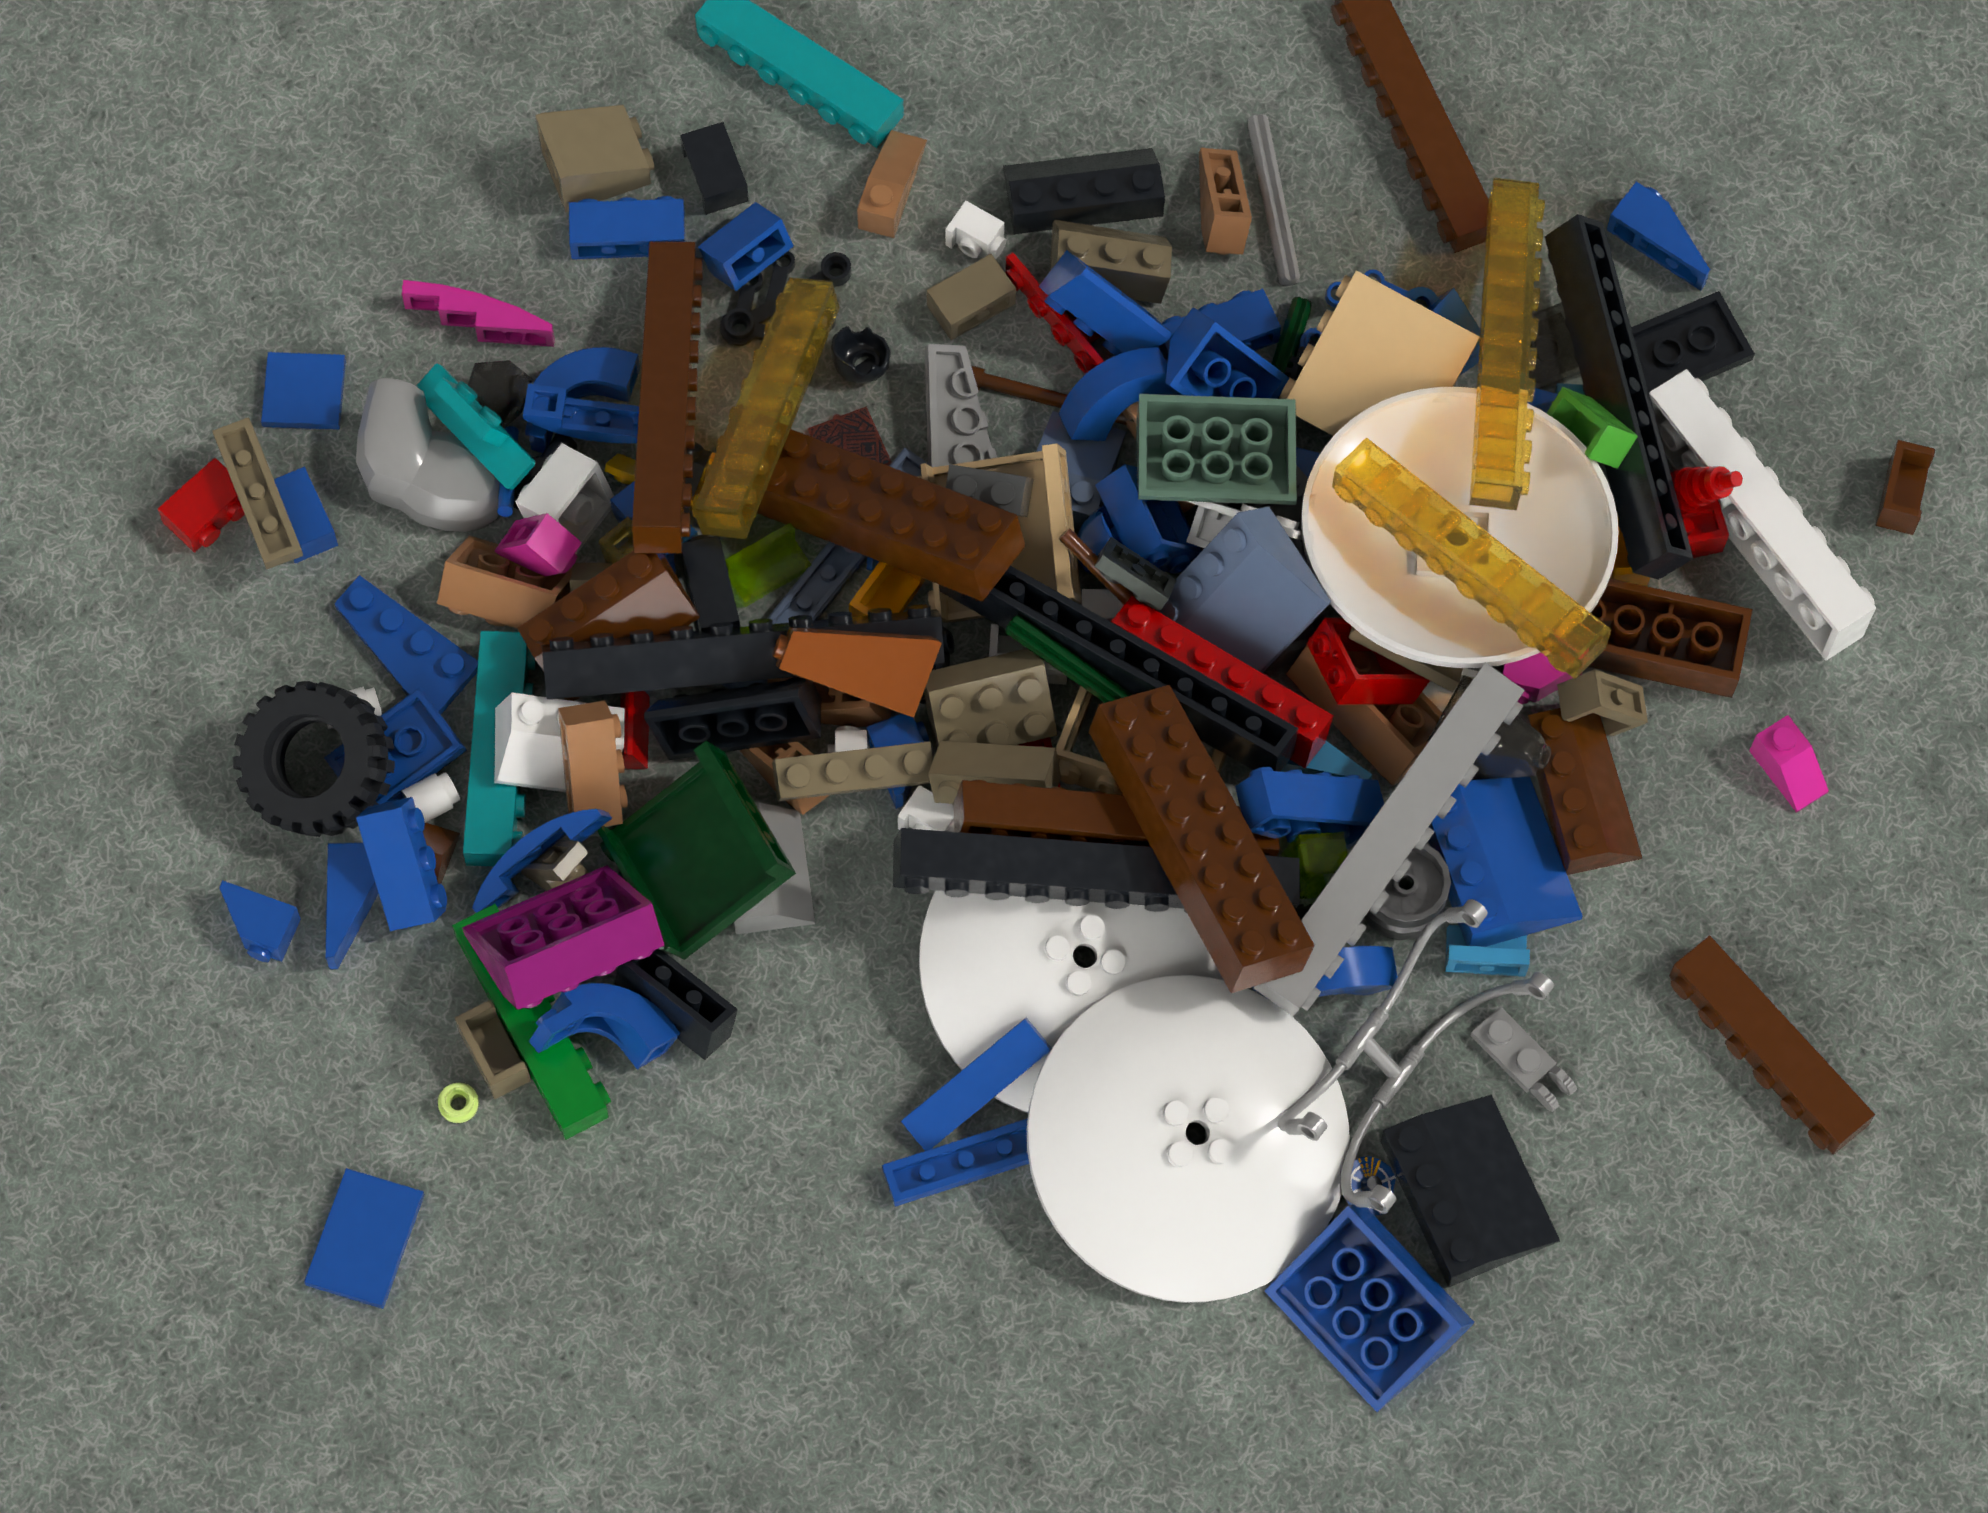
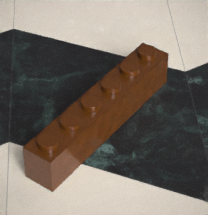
M1710 935L1674 964L1669 977L1672 979L1671 986L1677 995L1684 1000L1689 998L1700 1009L1698 1015L1702 1022L1712 1030L1717 1028L1727 1039L1725 1044L1728 1050L1740 1060L1745 1058L1754 1068L1753 1075L1757 1082L1765 1089L1772 1088L1782 1099L1780 1104L1784 1111L1795 1120L1800 1118L1810 1129L1808 1135L1817 1147L1822 1150L1827 1148L1834 1155L1870 1125L1876 1114Z

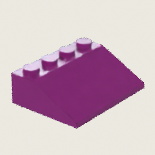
M608 865L462 927L465 937L500 992L517 1010L535 1007L546 997L558 992L571 991L577 988L580 982L594 976L608 975L615 971L617 966L631 960L644 959L650 956L653 950L665 946L652 903Z

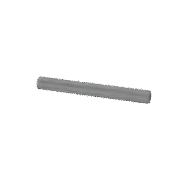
M1265 114L1253 115L1248 119V130L1279 283L1282 286L1295 285L1299 283L1300 272L1269 120Z

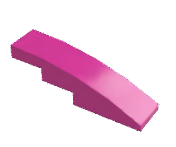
M403 280L402 298L405 309L439 311L441 325L475 327L478 342L554 347L553 325L517 306L481 293L452 286Z

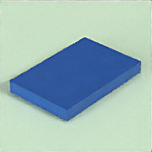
M420 687L380 716L383 717L388 726L387 730L384 731L385 736L393 740L395 750L388 752V759L395 761L394 773H387L384 783L391 785L387 795L379 794L375 801L378 804L402 799L401 790L439 772L467 751ZM343 744L324 757L339 777L345 758Z
M346 1168L306 1275L305 1285L384 1309L422 1204L424 1192Z

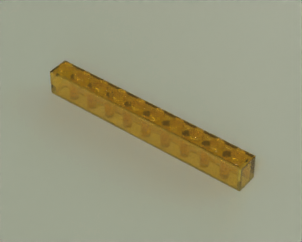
M1493 178L1488 200L1469 505L1517 511L1520 496H1527L1529 491L1530 472L1524 471V464H1529L1532 441L1525 440L1526 433H1531L1534 410L1527 409V402H1532L1534 397L1535 379L1529 378V371L1534 372L1537 358V348H1531L1530 345L1531 341H1536L1539 318L1532 317V311H1537L1539 306L1540 288L1534 287V281H1539L1542 258H1535V252H1540L1542 247L1543 229L1537 228V222H1542L1545 208V200L1538 199L1539 183Z

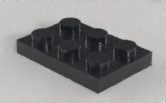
M1720 291L1631 327L1648 392L1686 369L1694 378L1704 381L1752 361L1755 354Z

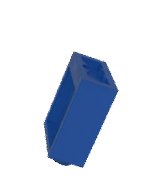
M1124 464L1095 484L1122 544L1162 571L1171 574L1180 573L1202 552L1199 546L1187 542L1191 528L1178 501L1138 500L1137 467Z

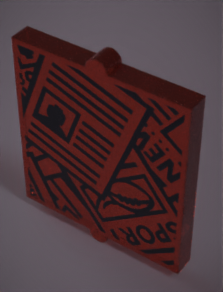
M867 407L842 416L835 414L833 419L808 428L809 435L813 438L887 466L892 464Z

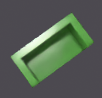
M1565 387L1561 388L1547 411L1548 415L1564 425L1586 446L1585 455L1589 459L1616 469L1619 468L1638 437L1637 434L1596 400Z

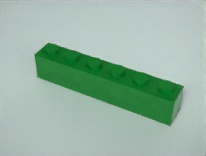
M493 904L452 925L455 938L487 997L492 1001L500 1021L519 1056L525 1063L531 1078L562 1135L567 1140L609 1118L606 1105L611 1103V1099L601 1081L593 1083L587 1072L593 1068L582 1047L575 1050L569 1039L570 1036L539 1054L529 1042L538 1028L536 1021L552 1008L550 1003L556 1001L554 995L544 998L535 1007L517 1010L502 995L465 937L462 927L499 912L496 904Z

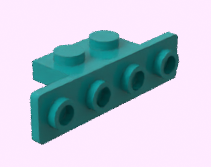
M436 363L416 385V387L424 392L427 407L505 488L513 490L535 466V460L500 425L502 422L501 418L487 406L482 407L475 400L478 397L476 392L464 382H458L442 365Z

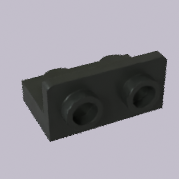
M1110 537L1098 554V560L1094 566L1100 570L1105 579L1114 584L1123 585L1133 592L1137 600L1155 610L1163 608L1177 581L1112 537Z

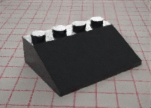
M1492 1095L1424 1113L1383 1130L1380 1142L1448 1288L1560 1242L1558 1234Z

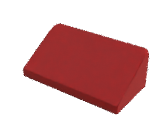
M645 691L624 692L620 695V708H624V748L622 755L625 769L648 768L649 726L644 719V712L649 708L650 697Z

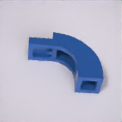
M595 347L582 349L567 354L550 364L541 372L533 384L567 388L566 398L580 399L586 396L599 395L629 403L640 372L639 356L636 353L616 348ZM527 421L525 435L529 436L531 450L543 453L550 444L554 432Z
M1159 347L1135 349L1111 357L1094 367L1075 384L1058 413L1071 440L1105 441L1117 417L1127 407L1139 400V394L1181 395L1165 383L1168 360H1165Z
M1385 946L1343 947L1338 954L1344 959L1339 968L1330 979L1323 975L1315 987L1321 991L1318 997L1340 994L1364 996L1389 990L1398 977L1393 948Z
M588 983L579 985L571 991L562 992L552 1008L536 1021L538 1028L529 1042L539 1054L570 1035L581 1032L596 1033L610 1039L619 1046L635 1068L639 1069L667 1052L680 1035V1032L663 1011L640 994L616 985Z

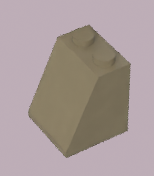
M624 105L544 112L535 115L540 150L565 213L569 212V202H579L583 199L602 201L651 184L650 171L655 169L651 153L648 148H641L638 139L642 138V133L635 116L629 118Z

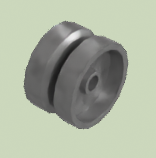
M1428 844L1421 851L1415 847L1406 858L1412 863L1398 883L1391 879L1383 890L1389 894L1385 903L1376 915L1371 911H1368L1364 918L1369 926L1381 935L1397 940L1418 938L1425 926L1435 916L1444 911L1451 885L1449 868L1440 853Z

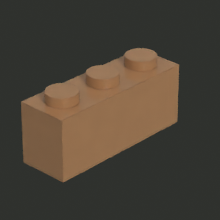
M605 700L558 708L568 814L582 810L600 809L607 811L612 817L603 826L623 824L622 808L628 807L624 784L619 785V773H624L625 767L621 750H616L615 738L621 737V725L618 714H611Z

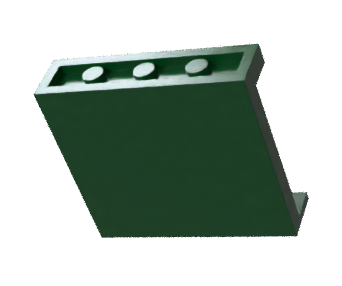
M704 741L693 750L700 762L624 820L623 824H619L613 830L605 826L597 830L603 840L600 843L602 851L611 861L616 863L620 870L617 874L652 903L665 945L659 949L667 954L670 952L683 960L687 959L796 874L726 753L707 741Z

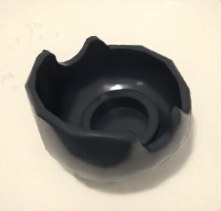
M846 326L833 336L831 357L839 375L847 381L864 383L875 381L885 374L889 368L891 350L885 338L873 333L869 327L860 332H854L849 326ZM868 357L858 365H854L859 358Z

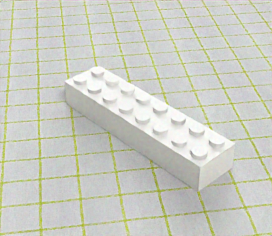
M1686 369L1650 391L1649 395L1665 455L1675 470L1685 467L1723 466L1730 472L1738 471L1741 473L1743 478L1742 484L1738 487H1733V491L1729 496L1718 500L1728 528L1729 539L1825 661L1861 639L1876 610L1871 593L1865 587L1859 586L1852 578L1850 569L1844 559L1840 556H1835L1829 549L1826 538L1821 530L1816 526H1811L1806 520L1798 501L1792 496L1788 497L1779 486V480L1775 472L1768 466L1764 467L1756 457L1752 443L1746 437H1741L1732 426V420L1723 408H1718L1710 399L1705 384L1699 378H1694Z

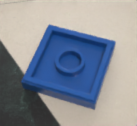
M268 352L261 419L262 426L340 430L346 366L345 355Z

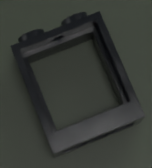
M698 535L689 539L688 542L682 543L683 567L690 600L701 617L696 620L698 631L709 630L710 624L719 622L733 623V628L740 627V619L720 536Z

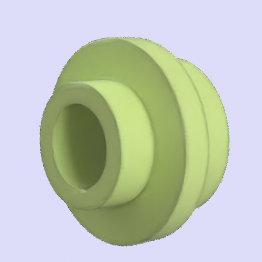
M452 1083L446 1086L438 1097V1108L441 1115L452 1123H463L470 1120L476 1114L479 1107L476 1091L465 1083ZM458 1097L466 1100V1105L460 1110L451 1107V1102Z

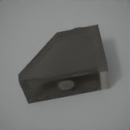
M510 360L481 362L474 364L468 386L476 392L478 397L475 400L482 407L487 406L501 418L502 422L500 425L505 429L522 414L527 386L532 384L533 379Z

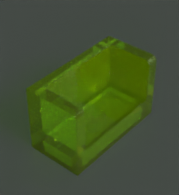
M1344 832L1299 834L1279 855L1280 857L1299 858L1300 899L1317 898L1325 888L1323 874L1335 873L1347 857Z

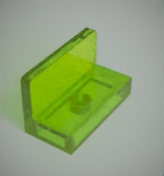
M791 523L725 560L731 586L745 607L801 576L812 565L796 542L795 529Z

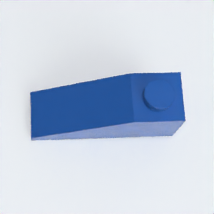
M1635 182L1611 213L1607 231L1701 291L1706 284L1710 272L1708 265L1668 201L1664 200L1655 189L1644 187L1640 183Z
M328 843L326 960L329 969L339 968L379 894L364 843Z

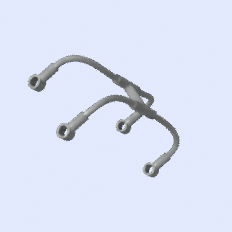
M1469 899L1462 907L1446 909L1445 912L1435 916L1425 926L1381 1006L1376 1007L1368 1019H1366L1336 1059V1065L1278 1120V1128L1288 1135H1304L1308 1139L1317 1141L1327 1129V1123L1313 1112H1307L1303 1118L1296 1119L1295 1117L1322 1095L1339 1078L1344 1070H1349L1362 1052L1388 1077L1372 1098L1373 1103L1364 1115L1351 1140L1342 1166L1340 1178L1342 1194L1348 1202L1356 1207H1371L1380 1213L1386 1214L1396 1201V1196L1382 1185H1376L1372 1191H1358L1354 1193L1351 1189L1352 1168L1359 1147L1376 1115L1381 1109H1385L1391 1099H1393L1425 1055L1424 1051L1433 1040L1459 1017L1486 1001L1511 993L1516 996L1531 995L1538 1000H1545L1554 988V983L1548 976L1535 972L1530 979L1514 980L1510 984L1486 990L1463 1002L1445 1015L1422 1037L1417 1045L1411 1046L1398 1064L1375 1041L1373 1037L1386 1019H1388V1012L1400 995L1433 932L1445 922L1450 924L1466 923L1473 928H1477L1485 919L1488 912L1476 900Z

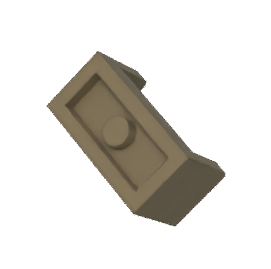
M992 254L927 290V307L950 340L957 338L1016 304V288Z
M1596 669L1557 684L1561 715L1565 721L1571 722L1591 713L1603 717L1605 734L1609 736H1615L1648 723L1643 686Z
M491 1000L454 1017L458 1032L494 1100L531 1081L525 1063L521 1062L497 1017Z

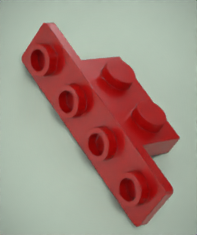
M1013 252L1007 255L1005 273L1015 286L1016 291L1021 290L1028 298V305L1037 318L1041 319L1043 317L1048 322L1055 340L1061 346L1067 345L1074 353V360L1079 369L1086 374L1104 362L1091 346V343L1102 336L1095 332L1090 337L1073 324L1077 317L1066 310L1061 315L1046 304L1044 300L1048 295L1039 287V282Z

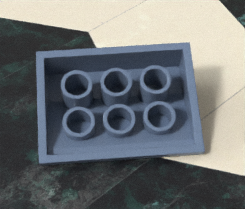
M1270 507L1238 512L1177 577L1168 601L1161 610L1157 609L1156 611L1263 673L1331 603V600Z

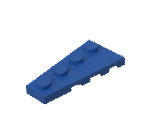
M360 575L334 603L336 610L363 643L369 647L386 671L401 686L405 694L408 696L420 687L440 714L447 709L477 674L478 661Z

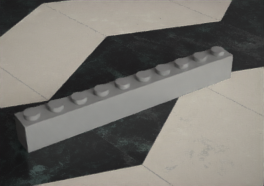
M1486 662L1302 918L1301 921L1315 945L1303 971L1254 986L1253 988L1291 1016H1294L1300 1007L1306 1011L1309 1010L1321 993L1315 987L1323 975L1329 979L1333 976L1344 960L1338 955L1346 942L1353 947L1367 928L1361 923L1368 911L1375 915L1389 897V894L1383 891L1391 879L1397 883L1401 880L1412 864L1406 859L1414 847L1421 851L1435 832L1429 828L1436 815L1444 819L1457 801V799L1451 796L1458 784L1466 788L1479 770L1473 764L1480 753L1488 757L1501 739V736L1495 733L1501 723L1504 721L1510 725L1518 715L1523 705L1517 701L1525 691Z

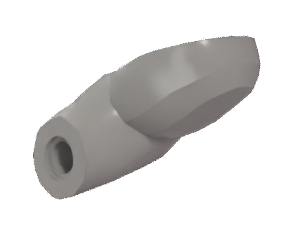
M381 378L371 382L357 435L356 465L371 499L402 511L421 525L444 531L466 532L481 529L496 520L499 516L497 513L499 481L452 432L432 430L424 392L414 384L399 379Z

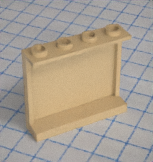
M1356 270L1352 278L1347 275L1343 278L1335 293V296L1341 298L1334 312L1328 309L1325 311L1316 330L1322 333L1315 346L1308 343L1298 361V364L1303 367L1297 380L1289 378L1279 398L1296 399L1297 417L1334 436L1351 419L1383 400L1420 389L1454 387L1480 336Z
M1056 443L1042 445V451L952 464L1034 479L1028 517L1018 516L1026 546L1011 566L1076 603L1082 604L1077 557L1059 540V537L1067 529L1070 528L1074 532L1066 450ZM927 463L920 464L921 476L917 477L946 488L949 465L931 467ZM932 582L933 590L928 593L929 605L931 610H938L944 623L985 618L940 592L939 584Z

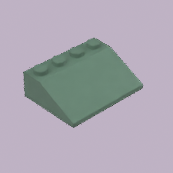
M1139 394L1136 417L1138 500L1296 505V399Z

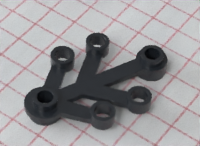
M787 251L772 263L773 273L766 301L763 305L752 310L755 293L763 286L761 272L755 276L758 279L755 285L745 284L741 287L736 308L726 313L721 320L720 331L722 337L726 342L735 346L747 345L754 339L780 343L786 350L796 351L804 343V335L800 328L789 326L782 329L762 323L775 317L811 324L820 332L833 330L836 325V315L832 309L827 307L813 309L795 304L828 285L842 286L847 283L851 277V262L849 258L839 252L827 254L821 261L820 272L784 292L788 274L795 268V257L790 251ZM781 258H787L791 262L788 266L781 267L777 264V261ZM833 268H839L843 271V274L832 276L829 272ZM823 315H827L832 319L828 324H821L817 320ZM736 324L746 326V330L743 332H734L732 328ZM789 334H795L799 337V340L795 343H789L785 338Z

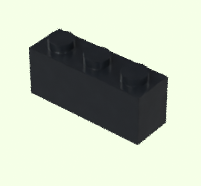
M658 948L653 950V953L644 959L631 960L618 966L614 985L636 992L655 1004L680 1032L677 1039L702 1059L706 1060L731 1037L738 1009L663 950Z

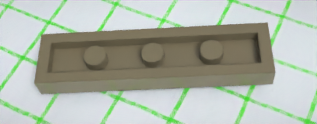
M248 417L212 430L266 570L302 557V549L250 418Z
M929 741L774 759L772 766L777 800L784 801L930 784L928 773L933 762V756Z

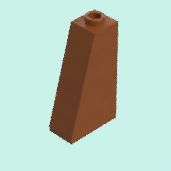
M789 627L786 636L779 635L772 657L778 658L776 666L783 671L914 718L942 642L931 636Z

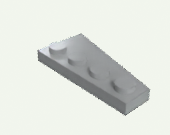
M928 344L925 348L928 465L938 467L997 458L995 448H992L987 432L988 423L985 412L981 411L977 397L979 391L966 346Z

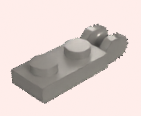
M1501 1006L1471 1032L1470 1036L1526 1093L1530 1092L1549 1112H1553L1559 1107V1103L1556 1097L1543 1084L1539 1083L1546 1075L1555 1082L1562 1092L1569 1096L1577 1090L1576 1084L1562 1068L1556 1066L1557 1063Z

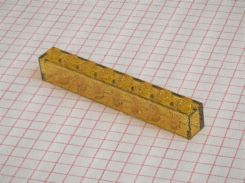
M789 277L783 293L778 294L776 310L772 320L766 323L764 339L760 348L754 352L748 377L743 379L740 397L736 406H733L729 412V423L725 433L718 438L713 462L706 467L703 486L700 493L696 494L693 498L692 514L697 519L702 535L747 538L840 309L832 281Z
M1367 437L1335 467L1332 488L1335 489V492L1343 501L1353 503L1365 513L1367 519L1377 527H1383L1391 533L1401 547L1415 552L1425 560L1427 566L1438 575L1443 574L1453 582L1463 596L1468 599H1474L1486 608L1492 619L1498 623H1505L1517 633L1519 639L1525 645L1531 648L1535 647L1548 657L1549 662L1558 671L1567 672L1576 679L1606 649L1611 629Z

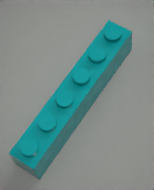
M707 0L695 14L697 34L704 43L712 47L717 44L727 51L729 57L740 66L748 64L757 70L760 78L767 84L774 86L777 83L788 90L789 96L795 102L801 105L808 103L816 108L819 115L826 122L832 125L839 123L848 129L850 136L861 144L868 142L878 148L904 116V101L901 97L750 0Z
M480 632L463 856L466 866L494 867L498 860L515 843L523 838V831H517L518 818H525L526 794H520V786L494 783L495 708L511 693L534 695V683H528L529 670H536L537 661L534 659L520 632Z

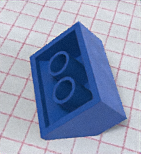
M1068 250L1065 251L1039 285L1048 295L1044 300L1046 304L1061 315L1066 310L1077 317L1073 324L1090 337L1097 332L1106 340L1102 343V346L1115 356L1135 349L1158 347L1167 342L1173 335L1155 316Z
M1194 307L1170 338L1165 383L1181 395L1277 399L1289 380V377Z

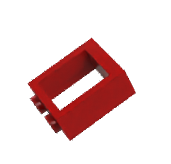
M1324 618L1306 644L1337 705L1413 704L1430 680L1376 652L1374 654L1384 674H1358L1347 651L1372 650L1349 638L1351 625L1343 618Z

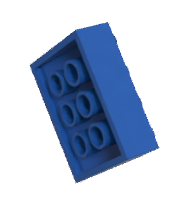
M1530 776L1471 780L1466 788L1458 784L1451 794L1457 801L1444 819L1437 815L1433 819L1429 828L1435 832L1428 842L1433 849L1440 853L1449 868L1451 885L1448 898L1451 906L1462 907L1467 900L1473 899L1481 903L1488 912L1477 928H1473L1466 923H1458L1466 946L1487 947L1581 920L1583 917Z
M1354 1204L1348 1205L1265 1290L1268 1296L1376 1412L1381 1410L1443 1355L1475 1323L1368 1208H1359Z

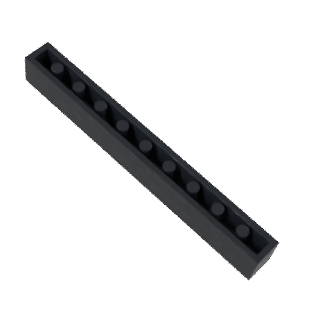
M1577 214L1544 236L1548 248V259L1553 267L1557 283L1556 289L1563 305L1566 317L1565 324L1570 332L1573 343L1574 358L1579 366L1584 394L1596 400L1638 435L1619 468L1616 469L1605 465L1619 518L1618 525L1623 533L1628 552V563L1633 573L1659 580L1691 561L1693 555L1603 222Z
M1011 565L983 601L939 585L940 592L1005 629L1014 616L1021 615L1133 695L1170 685L1200 740L1252 770L1261 767H1271L1273 771H1282L1295 752L1298 734L1296 726Z
M919 604L908 606L907 612L892 613L890 608H875L868 610L867 616L852 617L851 612L842 611L828 614V619L812 620L810 615H797L789 617V623L773 624L772 619H755L749 621V626L733 628V623L719 622L710 624L709 630L693 631L692 626H677L670 628L668 634L654 635L653 630L642 629L629 632L630 637L614 638L612 633H598L590 635V641L574 642L573 637H556L549 640L550 644L541 645L546 697L548 700L799 677L779 669L776 666L778 658L772 657L779 635L786 636L789 627L931 636L942 642L934 663L941 664L945 663L942 619L937 609L931 610L930 605Z
M901 828L893 841V887L904 888V891L910 894H925L929 890L945 891V895L950 897H965L969 893L985 894V897L991 900H1004L1009 898V896L1025 897V900L1031 903H1044L1050 899L1065 900V903L1071 906H1083L1089 904V902L1105 903L1106 907L1112 909H1122L1132 904L1145 905L1146 910L1153 912L1166 911L1169 908H1182L1187 913L1153 849L1147 846ZM1265 855L1294 909H1296L1300 905L1299 858Z

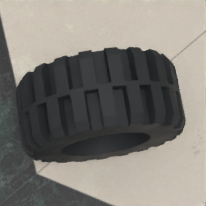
M300 681L296 683L295 687L284 685L276 688L275 697L264 696L256 703L260 709L256 715L247 713L242 722L248 726L244 735L237 733L234 745L241 747L240 756L233 757V768L242 772V777L238 778L236 782L239 790L249 795L246 803L253 811L260 812L262 819L269 824L306 836L320 837L321 834L334 836L342 834L345 827L356 828L358 826L356 817L367 807L378 805L375 801L378 795L386 796L391 786L384 783L387 773H394L395 761L388 759V752L395 749L392 738L384 734L388 726L383 717L375 715V708L368 701L357 697V694L331 684ZM314 722H323L333 726L342 739L345 752L344 765L340 776L328 790L314 797L303 796L293 790L286 777L284 766L286 750L292 738L302 728Z

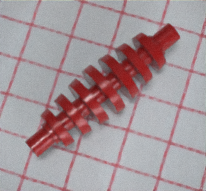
M1723 466L1685 467L1670 472L1680 511L1698 509L1725 498L1732 493L1733 487L1740 486L1743 481L1740 472H1730Z

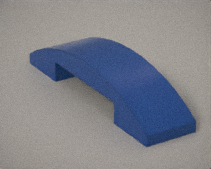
M528 384L523 411L524 420L543 429L573 438L605 443H637L639 406L566 398L567 388Z
M600 809L582 810L557 817L532 830L515 843L491 869L476 895L472 906L473 910L477 913L493 904L500 908L519 893V890L511 881L512 877L566 835L570 840L582 843L612 819L611 815L607 811Z

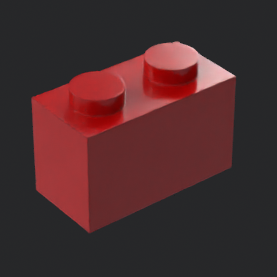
M213 458L157 508L163 524L194 553L202 546L209 547L220 536V529L230 520L235 522L245 515L227 468L216 458Z

